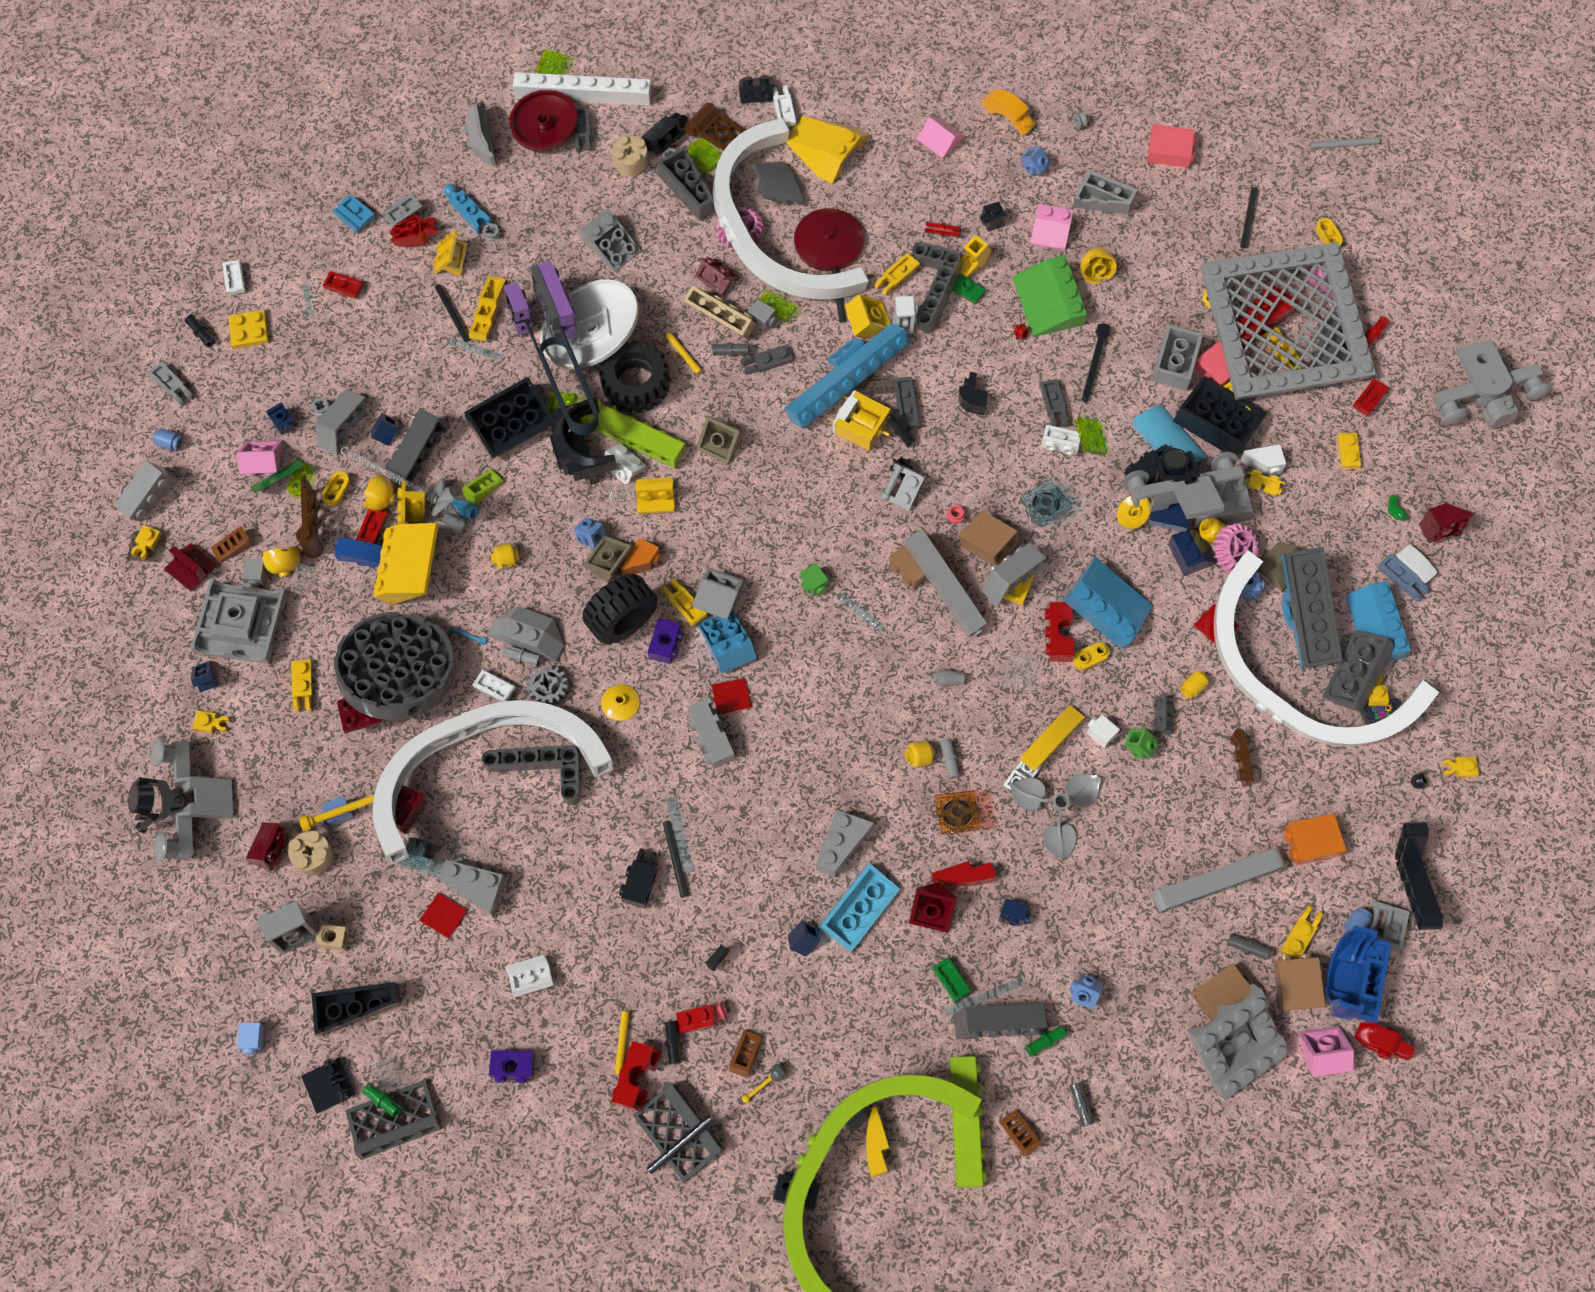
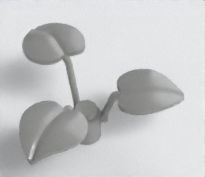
M442 477L430 492L432 495L437 496L436 501L433 498L431 501L427 500V504L431 506L434 503L433 501L437 503L432 511L433 516H436L440 511L445 514L442 520L445 525H439L438 528L446 531L450 528L459 533L465 525V519L444 509L456 499L449 487L444 489L445 480Z
M1090 774L1072 777L1065 786L1066 792L1071 796L1060 793L1054 798L1043 799L1045 787L1036 778H1024L1012 782L1011 793L1015 802L1027 811L1037 810L1040 806V801L1051 802L1053 810L1059 813L1057 826H1050L1043 834V842L1048 851L1063 860L1071 854L1076 843V833L1073 827L1070 825L1061 826L1063 811L1069 806L1071 799L1074 800L1075 804L1082 807L1093 804L1099 793L1101 778Z

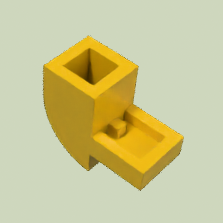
M977 235L963 247L966 254L961 258L963 268L960 274L966 278H969L978 268L982 269L990 256L989 245Z

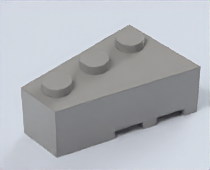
M1089 170L1074 198L1073 208L1128 214L1136 200L1137 189Z
M346 389L341 395L337 396L336 401L331 406L327 407L326 412L317 418L315 427L318 448L336 456L340 452L338 450L339 445L342 441L346 442L348 436H346L347 432L351 427L355 428L366 410L364 396Z
M145 461L114 504V507L128 518L140 521L180 479L166 468Z
M1031 543L1024 547L1020 546L1012 556L1009 554L1000 565L995 564L989 572L991 574L982 592L995 605L999 606L1006 593L1011 595L1015 591L1014 587L1021 582H1026L1041 568L1046 557Z
M708 697L688 706L690 720L687 722L691 731L695 730L698 735L695 739L699 748L703 747L706 752L703 756L707 765L711 764L713 769L735 760V756L727 736L718 721L719 718L711 707L712 702Z
M836 810L816 863V871L835 877L865 838L872 832L874 823Z
M445 860L439 876V880L443 885L494 918L506 882L502 874Z

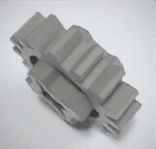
M550 664L548 669H545L544 665H541L540 671L535 668V674H529L531 680L526 681L527 686H529L526 690L527 693H530V699L546 704L550 703V705H554L553 701L560 703V697H566L564 691L569 690L566 685L568 684V679L564 678V671L560 672L559 667L553 670ZM546 680H547L548 683H549V687H548V688H549V691H547V688H546V685H545V684H546Z

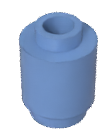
M163 428L156 430L153 434V441L156 446L171 451L179 450L183 442L182 436H179L178 433Z
M1360 907L1354 910L1343 926L1345 933L1355 925L1368 928L1372 922L1371 913Z

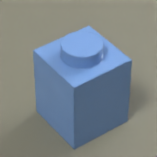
M340 796L321 805L322 813L346 805L348 802L344 796ZM352 811L325 820L324 823H329L333 828L353 819L354 816Z

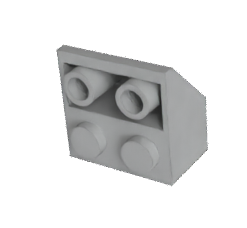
M708 567L701 580L692 607L728 620L739 599L744 580Z

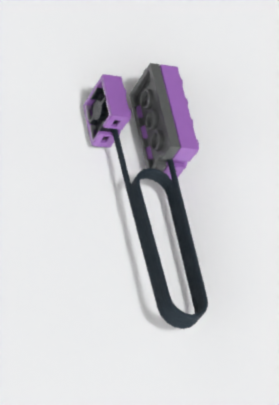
M551 261L530 266L533 291L552 337L545 339L541 343L540 348L538 347L531 330L533 319L529 313L532 312L530 303L525 301V291L520 289L518 282L504 286L508 313L518 336L530 333L569 428L576 434L588 435L598 428L599 419L597 407L568 339L576 337L575 330L578 329L574 319L576 317L575 309L570 307V297L568 293L565 294L564 283L562 280L559 281V271L557 267H553ZM561 345L567 350L594 414V419L591 422L580 424L571 419L543 354L548 346Z

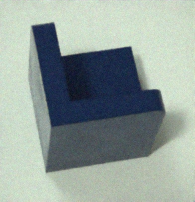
M381 413L371 429V438L389 445L399 429L398 420Z
M801 920L788 934L790 950L807 956L821 941L818 927Z

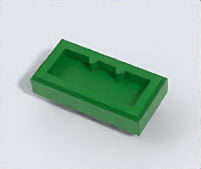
M960 274L952 291L976 305L985 294L986 289Z
M950 957L932 967L933 972L954 1003L972 992Z

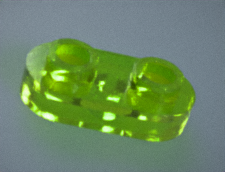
M302 463L304 466L292 472L287 490L294 498H301L300 476L306 475L309 482L313 476V470L307 463Z

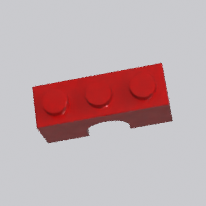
M1049 602L1048 608L1044 609V620H1048V626H1045V638H1048V644H1045V655H1049V662H1072L1074 657V638L1063 637L1058 629L1060 627H1071L1073 608L1065 602Z
M632 1041L626 1052L625 1063L620 1069L618 1083L613 1089L611 1102L620 1107L641 1112L648 1092L637 1086V1078L643 1071H656L662 1052L653 1046Z

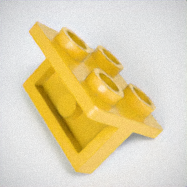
M454 230L447 234L445 239L438 242L436 246L437 256L433 261V273L437 274L443 269L457 276L462 274L468 243L457 239L458 231Z
M672 477L636 480L635 492L638 514L669 513L675 511Z
M402 481V488H398V499H401L398 500L397 513H401L398 514V524L424 522L425 492L406 491V481Z

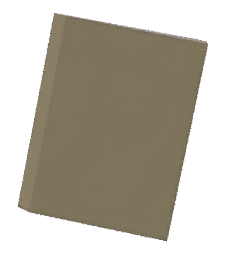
M707 416L696 449L729 464L741 443V430L711 416Z
M603 536L583 566L607 582L633 547L624 542Z
M1278 542L1261 558L1263 563L1257 571L1280 591H1283L1287 586L1281 554L1299 551L1297 546Z

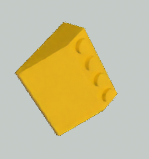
M397 524L386 528L383 535V547L380 552V563L377 568V580L374 585V598L394 605L427 594L439 524Z

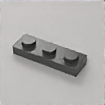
M912 377L893 378L899 420L907 425V429L919 428Z

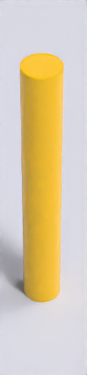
M671 332L667 333L665 337L696 375L702 373V369Z
M627 1011L621 1012L615 1065L616 1075H619L620 1069L624 1065L630 1014Z

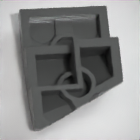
M784 161L753 163L752 170L759 177L757 191L764 199L785 203L786 200L796 201L798 205H803V198L797 181Z

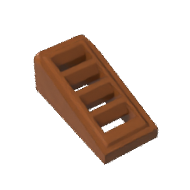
M241 526L212 546L211 549L218 562L222 563L253 546ZM235 541L237 545L233 546L232 542ZM227 544H228L229 547L231 548V549L228 550V551H227V549H226V547H225V545H227ZM220 548H222V550L224 551V554L222 556L218 550Z
M743 1030L729 1065V1072L749 1078L763 1036ZM745 1038L756 1042V1044L752 1045L750 1043L744 1042ZM742 1047L751 1049L753 1052L742 1050ZM739 1055L745 1056L750 1059L749 1061H747L745 1059L739 1058Z
M1016 1109L999 1121L1023 1157L1042 1144ZM1016 1117L1018 1121L1008 1127L1007 1123ZM1021 1124L1023 1128L1014 1134L1012 1130ZM1026 1131L1028 1135L1019 1141L1017 1137ZM1031 1139L1033 1142L1024 1148L1022 1144Z

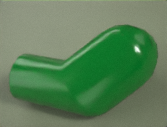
M1396 495L1389 496L1388 513L1396 520L1404 521L1407 518V513L1398 506L1399 497Z

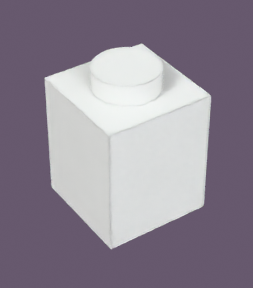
M1101 715L1098 719L1094 717L1087 725L1089 727L1087 734L1104 749L1118 735L1120 730L1104 715Z

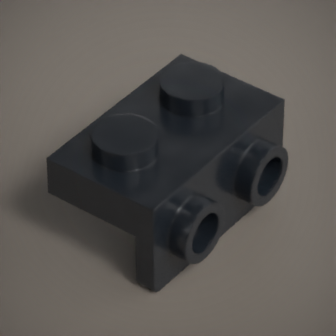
M762 75L759 78L748 76L740 79V102L773 101V76Z

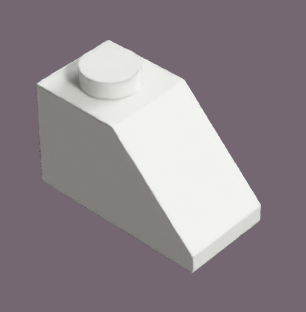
M1280 445L1245 450L1241 457V461L1244 464L1263 472L1264 475H1278L1286 466Z

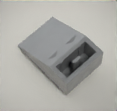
M609 208L578 232V235L585 244L614 272L641 251Z

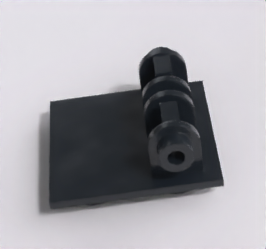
M340 1057L334 1060L332 1058L324 1061V1065L301 1076L316 1114L356 1095Z

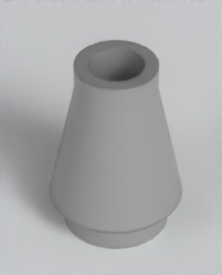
M945 668L936 670V685L945 687L964 684V673Z

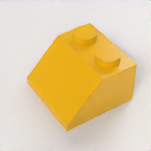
M859 294L845 305L847 317L850 320L855 336L865 339L871 338L891 324L883 301Z

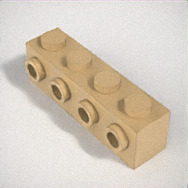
M693 285L691 286L683 300L686 304L748 340L757 325L752 321V316L745 312L742 315L737 312L739 310L732 304L725 305L723 299L716 295L714 297L708 295L709 291L702 287L698 289Z

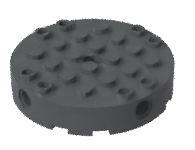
M386 612L360 621L353 626V630L342 637L334 657L337 684L344 699L357 711L377 719H407L430 710L445 697L454 679V657L448 636L437 624H433L427 621L426 617L414 613L407 615L400 614V612Z

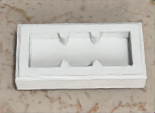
M240 259L222 263L228 296L245 293L246 289Z
M483 669L472 685L475 689L500 702L509 701L516 690L514 685Z

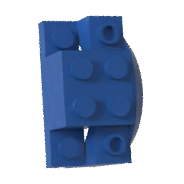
M1355 925L1338 941L1333 951L1326 977V996L1331 1005L1330 1016L1348 1021L1356 1018L1375 1024L1378 1022L1391 942L1377 939L1378 931Z

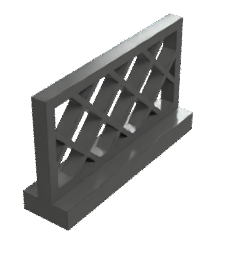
M426 1080L389 1093L393 1101L398 1096L406 1098L402 1104L400 1114L395 1117L393 1122L384 1118L387 1114L385 1110H383L381 1116L372 1113L375 1107V1102L372 1100L345 1110L354 1142L355 1155L360 1160L441 1130ZM423 1087L425 1093L422 1099L417 1100L413 1098L414 1091ZM410 1100L418 1103L413 1114L405 1111ZM422 1106L429 1108L431 1113L430 1116L420 1118L417 1115ZM359 1111L366 1113L360 1124L354 1122L352 1114ZM402 1113L411 1117L408 1124L404 1126L397 1124ZM369 1116L378 1119L373 1130L364 1126ZM382 1121L391 1125L388 1132L384 1134L377 1132ZM362 1129L371 1132L367 1140L359 1143L358 1136Z
M671 1082L646 1103L641 1112L633 1114V1117L661 1154L668 1149V1143H676L668 1141L670 1128L681 1129L680 1138H682L684 1130H691L702 1120L677 1086ZM664 1095L669 1100V1110L658 1109V1101ZM646 1110L654 1111L652 1124L644 1123L640 1117ZM657 1111L668 1112L667 1125L656 1124ZM672 1113L681 1115V1127L670 1126ZM655 1126L666 1128L665 1141L656 1139L654 1136ZM707 1127L695 1137L694 1144H687L694 1146L692 1159L681 1158V1149L678 1151V1157H671L667 1162L682 1182L685 1183L725 1149ZM697 1146L705 1147L710 1155L704 1160H697ZM681 1160L692 1161L691 1171L684 1176L680 1170ZM695 1162H701L695 1167Z

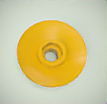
M1131 496L1124 499L1117 510L1119 524L1126 529H1135L1142 526L1149 519L1151 502L1148 498L1140 500L1139 507L1136 508L1130 498Z
M618 684L605 691L601 700V706L605 715L610 719L624 721L636 714L640 706V699L638 693L632 687ZM623 698V702L618 703L617 699Z

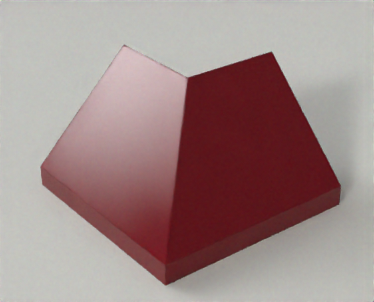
M940 882L917 887L909 924L948 933L957 897Z

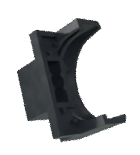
M594 397V398H593L594 403H595V405H596V407H597L598 412H600V411H599V408H598L597 399H596V397ZM588 400L566 406L571 419L576 423H579L580 418L593 414ZM561 408L553 410L555 417H552L554 427H551L552 435H549L558 468L559 470L563 469L564 475H573L574 481L589 479L590 484L593 485L598 483L596 475L618 469L614 454L590 457L584 435L571 431Z

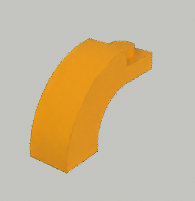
M994 89L981 100V103L990 114L999 113L1005 116L1022 136L1036 124L1027 113L1029 108L1026 104L1008 91Z

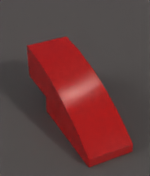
M967 861L933 872L930 879L931 882H940L942 885L977 886L995 882L996 874L991 862L972 868L970 862Z

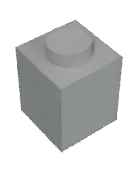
M757 300L748 311V314L753 317L752 321L764 331L769 327H773L776 322L775 309L760 300Z
M245 558L242 574L244 583L252 584L258 588L265 587L268 571L264 567L262 559Z

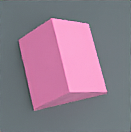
M929 117L917 140L943 159L965 136L940 117Z

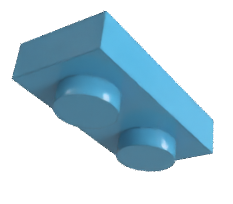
M852 338L827 358L828 363L837 367L861 348L864 342L861 339Z

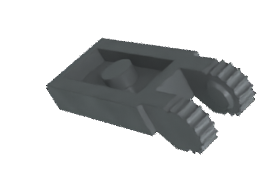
M588 107L576 108L578 125L573 135L576 152H580L581 149L579 140H586L585 148L587 151H591Z
M787 344L754 354L753 356L749 355L740 360L743 366L751 363L756 364L746 367L744 369L745 375L756 372L760 373L793 362Z
M1058 379L1040 382L1039 388L1051 426L1057 427L1055 415H1060L1063 427L1068 426L1066 407Z

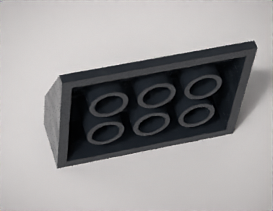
M1204 376L1180 406L1173 422L1219 450L1233 452L1239 456L1266 417L1267 412L1245 399L1235 400L1233 392Z
M528 377L464 412L466 421L492 459L553 426L552 414Z

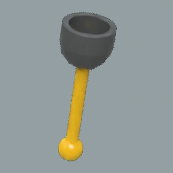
M776 1063L769 1070V1078L748 1095H743L742 1101L748 1103L750 1098L769 1082H779L786 1078L787 1075Z

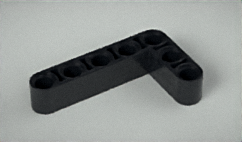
M1405 822L1402 826L1395 852V860L1398 861L1396 866L1418 929L1440 930L1443 927L1442 913L1422 860L1429 835L1428 825L1426 822Z

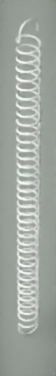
M425 494V499H428V501H431V500H429V498L431 497V495H430V496L428 495V498H426L427 495Z

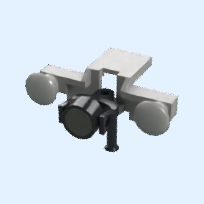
M158 737L152 744L151 761L157 767L162 762L170 763V770L174 771L175 789L170 791V787L165 780L139 777L130 788L128 808L130 813L137 814L135 820H144L136 825V829L140 833H145L148 827L156 820L162 821L168 816L175 819L176 832L173 834V839H167L165 832L158 833L154 842V856L159 862H162L165 857H173L176 860H188L193 856L192 817L231 819L233 817L232 779L190 776L189 742L175 741L172 745L164 744L163 738ZM153 786L158 787L161 794L162 805L160 814L151 813L155 798ZM190 791H194L195 803H189L185 807V795Z

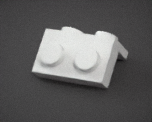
M1046 425L1041 447L1050 451H1061L1067 455H1077L1082 433Z
M621 443L605 451L604 456L615 455L618 469L610 472L625 485H629L632 477L643 472L646 468V464Z
M545 955L506 966L514 997L554 986Z

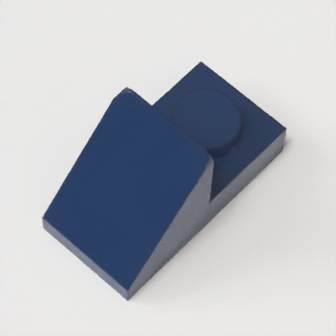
M211 660L192 667L191 682L194 687H198L200 693L218 687Z

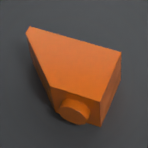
M639 538L620 568L622 575L637 574L651 570L661 559L659 547Z

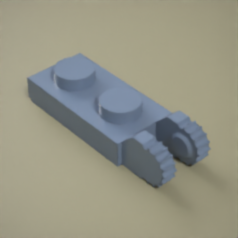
M1392 553L1377 566L1391 581L1405 593L1407 592L1414 601L1418 602L1422 597L1412 587L1413 585L1423 594L1429 592L1428 586L1420 580V577Z

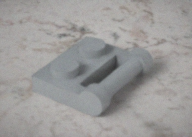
M895 462L893 466L894 471L880 497L910 511L926 477ZM902 472L906 475L896 496H894L891 492Z
M1372 902V922L1368 929L1377 931L1380 913L1385 912L1386 917L1381 937L1377 936V939L1391 942L1390 949L1401 951L1410 911L1380 902Z

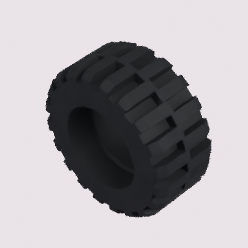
M626 341L613 355L603 360L599 368L600 382L605 398H608V402L611 405L616 404L617 409L623 410L624 408L629 413H632V410H636L637 413L642 412L643 409L648 411L652 409L653 405H659L661 403L660 399L666 397L670 387L669 368L664 354L658 351V348L654 345L650 347L649 343L644 341L642 343H639V341L628 343ZM630 368H643L652 374L645 383L637 386L625 385L618 380L620 375Z
M632 573L624 574V576H619L615 580L608 582L606 586L601 587L592 596V599L587 602L582 614L584 624L600 643L609 645L618 643L620 640H624L629 635L637 632L636 630L641 628L651 618L657 607V596L641 576Z

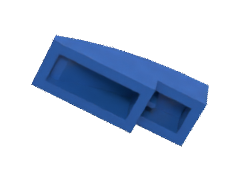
M338 538L334 555L337 561L354 562L360 566L378 567L381 558L380 552L383 546L353 539Z

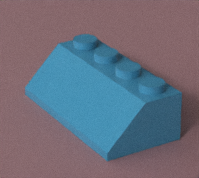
M1388 581L1369 584L1347 594L1346 599L1356 630L1387 637L1393 642L1394 647L1387 662L1405 659L1411 649Z

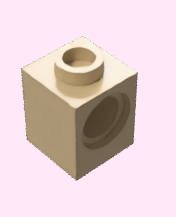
M321 925V929L316 934L317 945L322 949L346 951L350 931L346 927ZM331 934H336L335 940L328 942V937Z

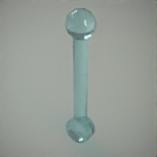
M304 284L301 286V290L304 292L307 307L306 315L307 317H312L313 311L310 308L307 294L308 286Z

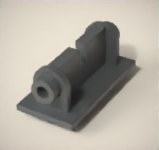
M1165 692L1155 697L1153 703L1155 709L1153 726L1155 727L1154 734L1164 731L1165 735H1171L1172 731H1174V718L1167 716V714H1174V700L1172 696H1167Z

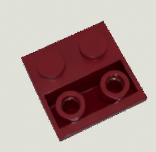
M1444 503L1430 508L1419 523V526L1428 543L1435 541L1440 543L1451 535L1453 537L1461 535L1465 527L1470 524L1469 522L1474 515L1472 512Z
M262 822L245 859L250 864L272 871L280 862L282 849H285L289 843V834L280 824Z

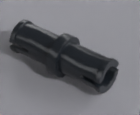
M193 314L185 318V323L193 330L194 336L199 337L207 348L215 343V339L207 332L206 326L201 325Z
M890 412L884 418L894 430L893 433L900 437L906 447L913 444L911 441L915 442L916 439L907 430V425L899 420L895 412Z
M668 1021L664 1023L668 1064L682 1063L679 1046L681 1039L678 1037L677 1021Z

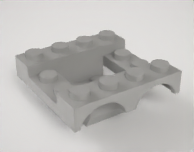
M210 578L191 649L195 654L270 664L274 649L272 643L280 613L281 611L284 612L288 593L284 588L270 591L249 583L239 586L228 585ZM257 608H260L251 638L250 632ZM233 610H239V614L236 617H230V613Z
M1253 983L1250 985L1251 991L1244 1000L1233 1005H1221L1217 1008L1218 1014L1216 1018L1201 1028L1187 1029V1033L1215 1092L1224 1100L1290 1054L1284 1037L1279 1035L1267 1009L1269 1003L1263 990ZM1247 1021L1249 1022L1257 1041H1255L1252 1038L1251 1033L1246 1025Z

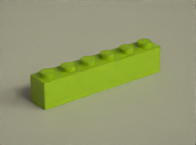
M597 400L600 412H598L599 425L595 431L674 469L677 467L686 452L685 443L681 439L672 438L666 432L656 430L649 424L641 423L631 415H624L616 408H609ZM594 414L580 418V424L591 422L594 419Z
M975 1056L950 1057V1083L965 1089L977 1097L981 1096V1084L977 1083V1075H980V1064L976 1062ZM979 1105L972 1119L952 1109L956 1189L982 1188L983 1183H986V1169H982V1161H985V1149L981 1148L980 1139H984L983 1126H979V1118L983 1116L982 1105Z

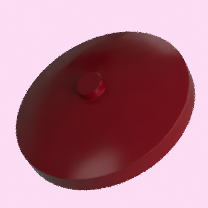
M539 90L527 94L516 103L509 118L510 130L517 143L528 150L537 152L554 150L564 145L574 135L578 125V114L574 103L568 96L555 90Z
M824 208L807 214L798 223L794 232V247L799 258L808 266L821 271L841 270L850 266L859 258L864 246V233L860 223L852 215L839 209Z

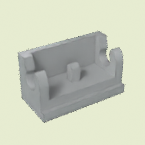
M411 193L383 212L384 221L387 224L390 223L391 228H393L396 224L404 221L414 213L421 212L422 205Z

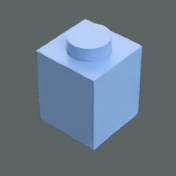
M239 1023L237 1049L241 1050L245 1055H255L256 1051H263L265 1026L261 1023Z

